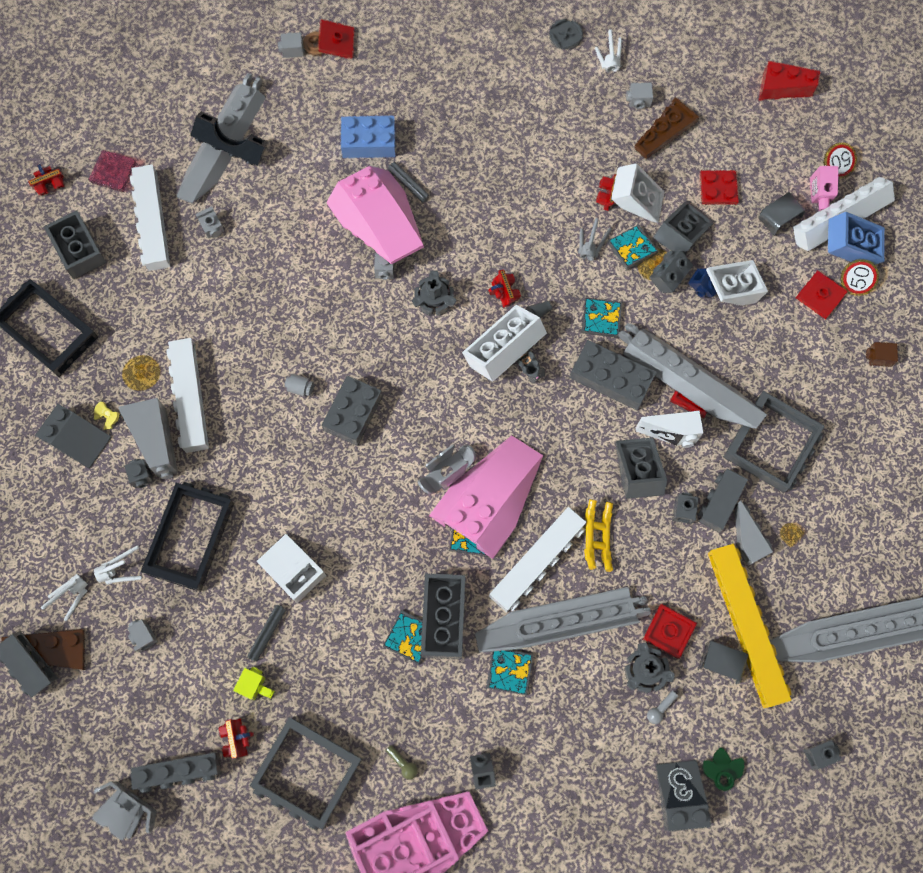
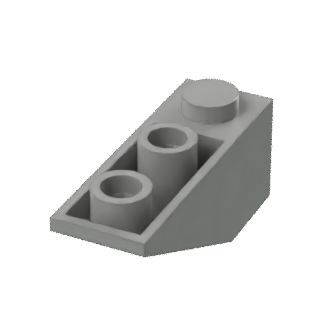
M739 501L734 507L737 546L745 562L750 566L773 552L771 549L772 545L767 538L763 537L761 528L756 521H753L747 505H743L742 501Z

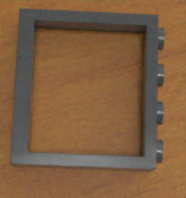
M763 391L755 402L758 408L762 409L763 406H766L811 432L783 482L736 454L751 427L744 425L740 427L723 458L785 493L788 489L792 490L797 483L795 478L797 474H801L805 469L806 464L804 462L806 458L810 459L815 449L813 446L815 442L819 443L822 439L823 433L821 432L824 425Z
M289 717L249 786L254 789L253 793L261 798H264V796L270 798L272 805L279 809L285 807L290 810L288 813L290 816L298 820L302 817L308 821L307 826L318 831L319 828L324 829L363 759ZM291 729L351 763L321 819L260 784Z

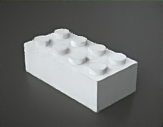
M515 305L462 353L472 369L493 382L545 336L547 332L540 317Z

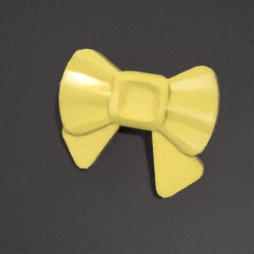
M99 402L95 406L94 420L103 416L107 418L104 430L112 429V425L119 419L120 413L113 412L107 408L105 402Z

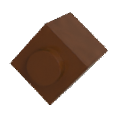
M874 342L866 351V359H869V365L892 367L898 361L897 343Z

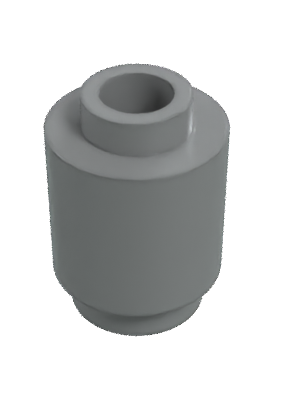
M291 374V376L286 378L285 387H287V392L304 397L306 395L311 396L314 382L309 378Z

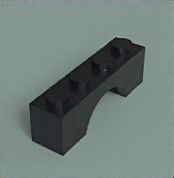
M202 111L196 116L190 134L198 142H205L216 150H223L234 158H241L246 163L256 166L261 162L268 141L253 134L244 140H232L226 137L220 130L218 118Z

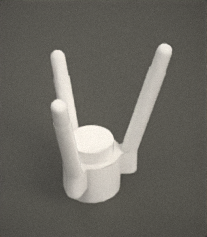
M610 29L608 31L610 54L606 56L605 60L598 47H595L602 69H606V72H611V70L613 72L618 71L619 67H621L622 38H619L616 57L614 54L612 30Z
M135 546L96 567L94 574L99 583L105 581L108 585L114 582L141 580L142 576L113 578L115 576L114 568L126 563L125 560L117 561L138 550L139 546Z
M76 574L49 594L48 598L51 599L41 608H47L68 590L74 595L78 592L77 598L64 618L67 621L83 595L88 592L85 589L88 584Z

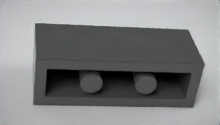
M726 469L723 473L719 472L714 481L717 483L715 489L711 488L706 497L709 500L707 505H703L698 513V516H700L698 522L720 533L724 529L748 479L729 469Z
M21 630L11 634L0 643V662L4 663L8 668L10 676L20 683L21 689L26 695L32 698L58 679Z

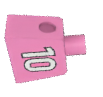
M820 166L810 177L812 203H819V211L829 207L830 203L837 197L838 166Z

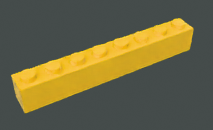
M734 544L711 550L707 554L742 651L748 654L746 662L763 709L792 701L790 698L792 695L791 689L788 684H785L783 679V668L778 664L775 657L777 656L776 649L768 638V627L762 622L761 608L755 603L754 589L748 584L747 570L741 565L740 551L738 548H735Z

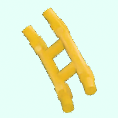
M589 499L588 508H586L585 559L588 563V568L590 570L595 569L594 549L602 550L601 558L605 571L611 572L613 571L610 551V523L614 503L606 502L602 513V523L594 522L597 500ZM594 529L602 530V542L594 541Z

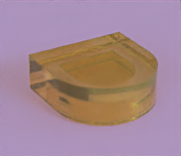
M792 523L783 525L779 531L780 538L789 547H792L804 534L800 528Z

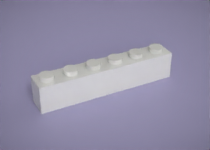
M153 164L131 168L132 175L130 176L131 185L134 186L132 197L137 206L134 207V212L139 223H136V227L141 236V239H138V243L143 251V255H140L141 263L143 266H146L148 271L169 268L170 261L157 172Z
M881 177L876 178L869 184L860 187L857 191L846 195L843 199L817 212L812 217L803 220L793 227L796 244L809 251L828 240V221L830 218L848 212L864 219L895 201L893 182Z
M191 338L168 342L167 356L171 360L169 373L173 377L174 382L171 384V389L176 397V401H173L175 412L178 413L176 427L177 430H180L181 436L178 437L179 447L186 453L209 449L195 344Z
M568 507L493 589L489 597L506 613L509 610L514 611L521 603L519 598L523 594L527 596L534 588L531 585L536 580L540 582L547 574L545 569L549 565L553 567L560 559L558 555L562 551L566 553L573 545L570 541L575 536L579 538L586 529L583 527L586 522Z

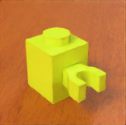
M251 667L250 670L244 668L233 690L254 701L258 693L271 699L275 692L262 686L266 678L261 676L263 671Z

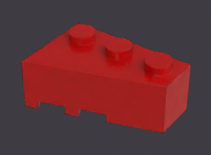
M768 61L763 72L758 101L812 97L818 86L820 71Z

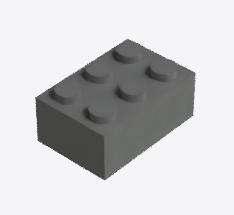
M77 210L43 226L66 271L73 279L107 263L88 226Z
M346 376L322 423L324 432L358 446L383 398L382 391L350 376Z

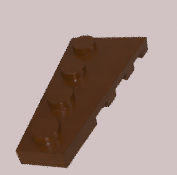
M674 97L669 107L664 109L659 119H656L653 122V126L637 141L635 150L647 160L699 121V116Z
M84 629L25 635L47 665L85 670ZM1 637V642L8 637Z

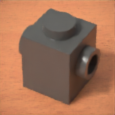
M134 459L130 461V464L124 465L128 481L134 488H144L154 482L151 470L144 459Z
M686 492L678 494L675 498L672 521L692 524L696 520L698 497H694L693 494Z
M825 740L803 749L812 770H819L841 761L839 756L841 754L840 749L832 740Z
M485 753L470 756L475 790L495 787L496 782L491 754Z

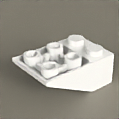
M287 534L257 560L261 567L296 603L300 602L326 577V574Z

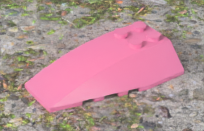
M368 166L337 183L327 201L329 208L346 230L349 229L355 237L362 239L368 247L375 249V252L390 264L424 248L406 193L389 170Z
M511 435L453 483L429 516L444 527L446 525L450 526L474 542L477 549L494 559L517 526L543 455Z
M464 792L384 811L345 833L361 873H445L488 830L470 792Z

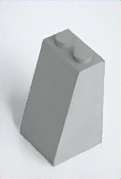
M158 398L119 406V411L149 468L159 478H172L173 474L178 473L166 408Z

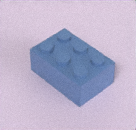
M394 116L341 117L342 157H395Z
M848 212L829 219V254L853 263L867 262L872 266L884 262V227Z

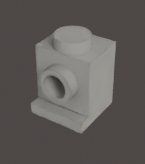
M212 206L196 213L208 239L211 237L216 238L221 235V232H224L222 224Z
M137 619L128 625L127 629L130 632L128 637L133 645H137L134 647L136 652L141 653L158 642L147 621Z

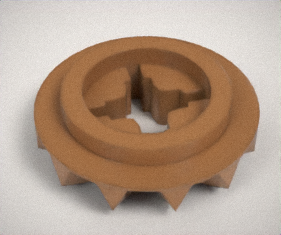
M319 31L309 33L303 40L304 49L307 54L310 53L313 57L315 55L321 57L322 52H318V46L314 47V44L319 39Z

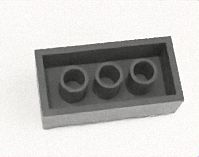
M587 340L569 378L638 411L656 372Z
M425 573L421 658L462 660L465 575Z

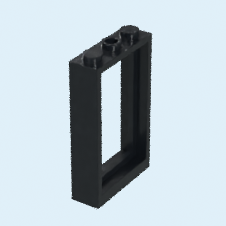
M32 279L22 284L20 289L10 296L7 302L0 308V328L58 377L99 338L91 328ZM33 293L37 294L82 332L53 362L5 322Z
M183 482V484L176 483L140 572L201 592L235 504L230 499L231 497L220 493L219 496L212 494L213 491L203 487L201 490L196 489L194 485ZM183 495L222 507L196 577L156 565Z

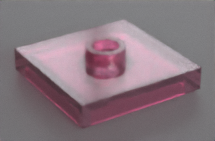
M102 150L88 180L90 183L123 192L132 174L131 168H135L137 162L135 159Z

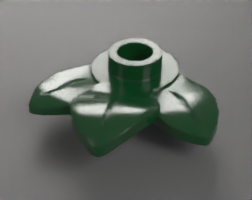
M721 747L714 753L712 761H703V771L708 778L713 780L717 789L729 791L733 788L735 780L743 775L744 760L743 758L731 760L728 753ZM722 776L727 778L726 784L721 783L720 778Z

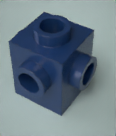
M697 269L688 284L699 297H714L717 292L707 270Z

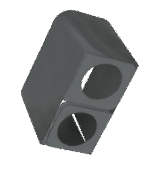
M788 192L763 208L759 219L775 237L777 230L783 224L797 215L802 218L806 210Z
M709 641L706 643L698 670L702 668L705 659L703 668L735 679V684H740L748 654L714 641Z

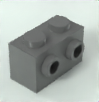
M681 250L669 251L663 256L662 262L653 269L649 279L662 293H673L691 270L693 264Z

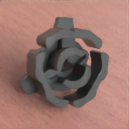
M430 271L429 277L420 280L419 287L414 289L413 305L415 308L420 307L421 311L428 316L433 315V309L426 307L425 304L439 307L435 309L437 316H441L448 311L449 306L453 307L456 303L454 288L450 287L449 280L439 277L438 271Z
M647 643L638 644L637 651H634L627 658V662L631 663L634 657L640 656L633 664L634 677L630 673V665L624 667L625 676L628 680L626 685L631 690L636 689L639 692L648 694L651 692V688H644L640 683L653 685L660 681L658 686L652 688L654 692H657L666 682H673L675 674L670 671L668 659H659L661 652L649 648ZM649 664H650V667L652 668V672H650V673H649V669H646V666L649 665Z

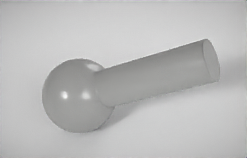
M672 690L657 708H651L647 713L649 722L652 724L661 723L663 713L678 697V694Z

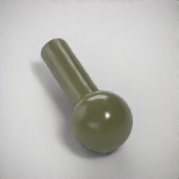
M392 745L386 749V752L401 767V773L405 779L412 780L417 776L418 768L414 763H408Z

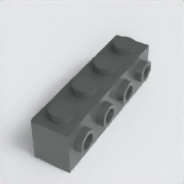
M216 752L130 768L132 790L139 789V793L153 791L152 787L160 786L161 789L174 787L173 783L182 782V785L194 784V779L203 778V782L215 780V775L222 774L220 753Z

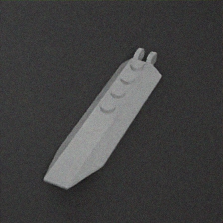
M250 73L244 77L243 84L241 83L234 87L217 117L220 130L226 137L232 140L243 139L266 98L258 91L262 85V78L256 77L253 87H250L253 75ZM205 142L202 143L185 173L176 197L192 204L218 183L232 156L223 150L214 149Z
M627 323L625 328L630 334L624 331H620L618 334L619 338L628 344L623 353L624 356L655 371V377L714 417L756 429L767 416L765 412L739 391L646 329L639 331L635 325Z
M629 587L510 612L475 633L479 653L522 649L640 623L638 618L650 615L651 610L649 607L635 610L634 607L645 605L648 602L647 598L643 596L631 599Z
M923 597L806 622L770 640V643L774 645L777 652L776 660L782 662H823L923 640Z

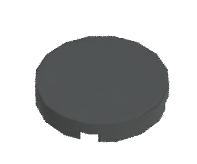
M567 19L557 20L552 24L549 31L551 43L562 50H570L577 47L583 35L581 26L576 21H567Z

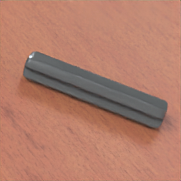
M392 162L389 165V171L421 202L428 200L429 194L396 162Z
M275 605L247 655L249 659L255 662L258 661L286 611L282 606Z

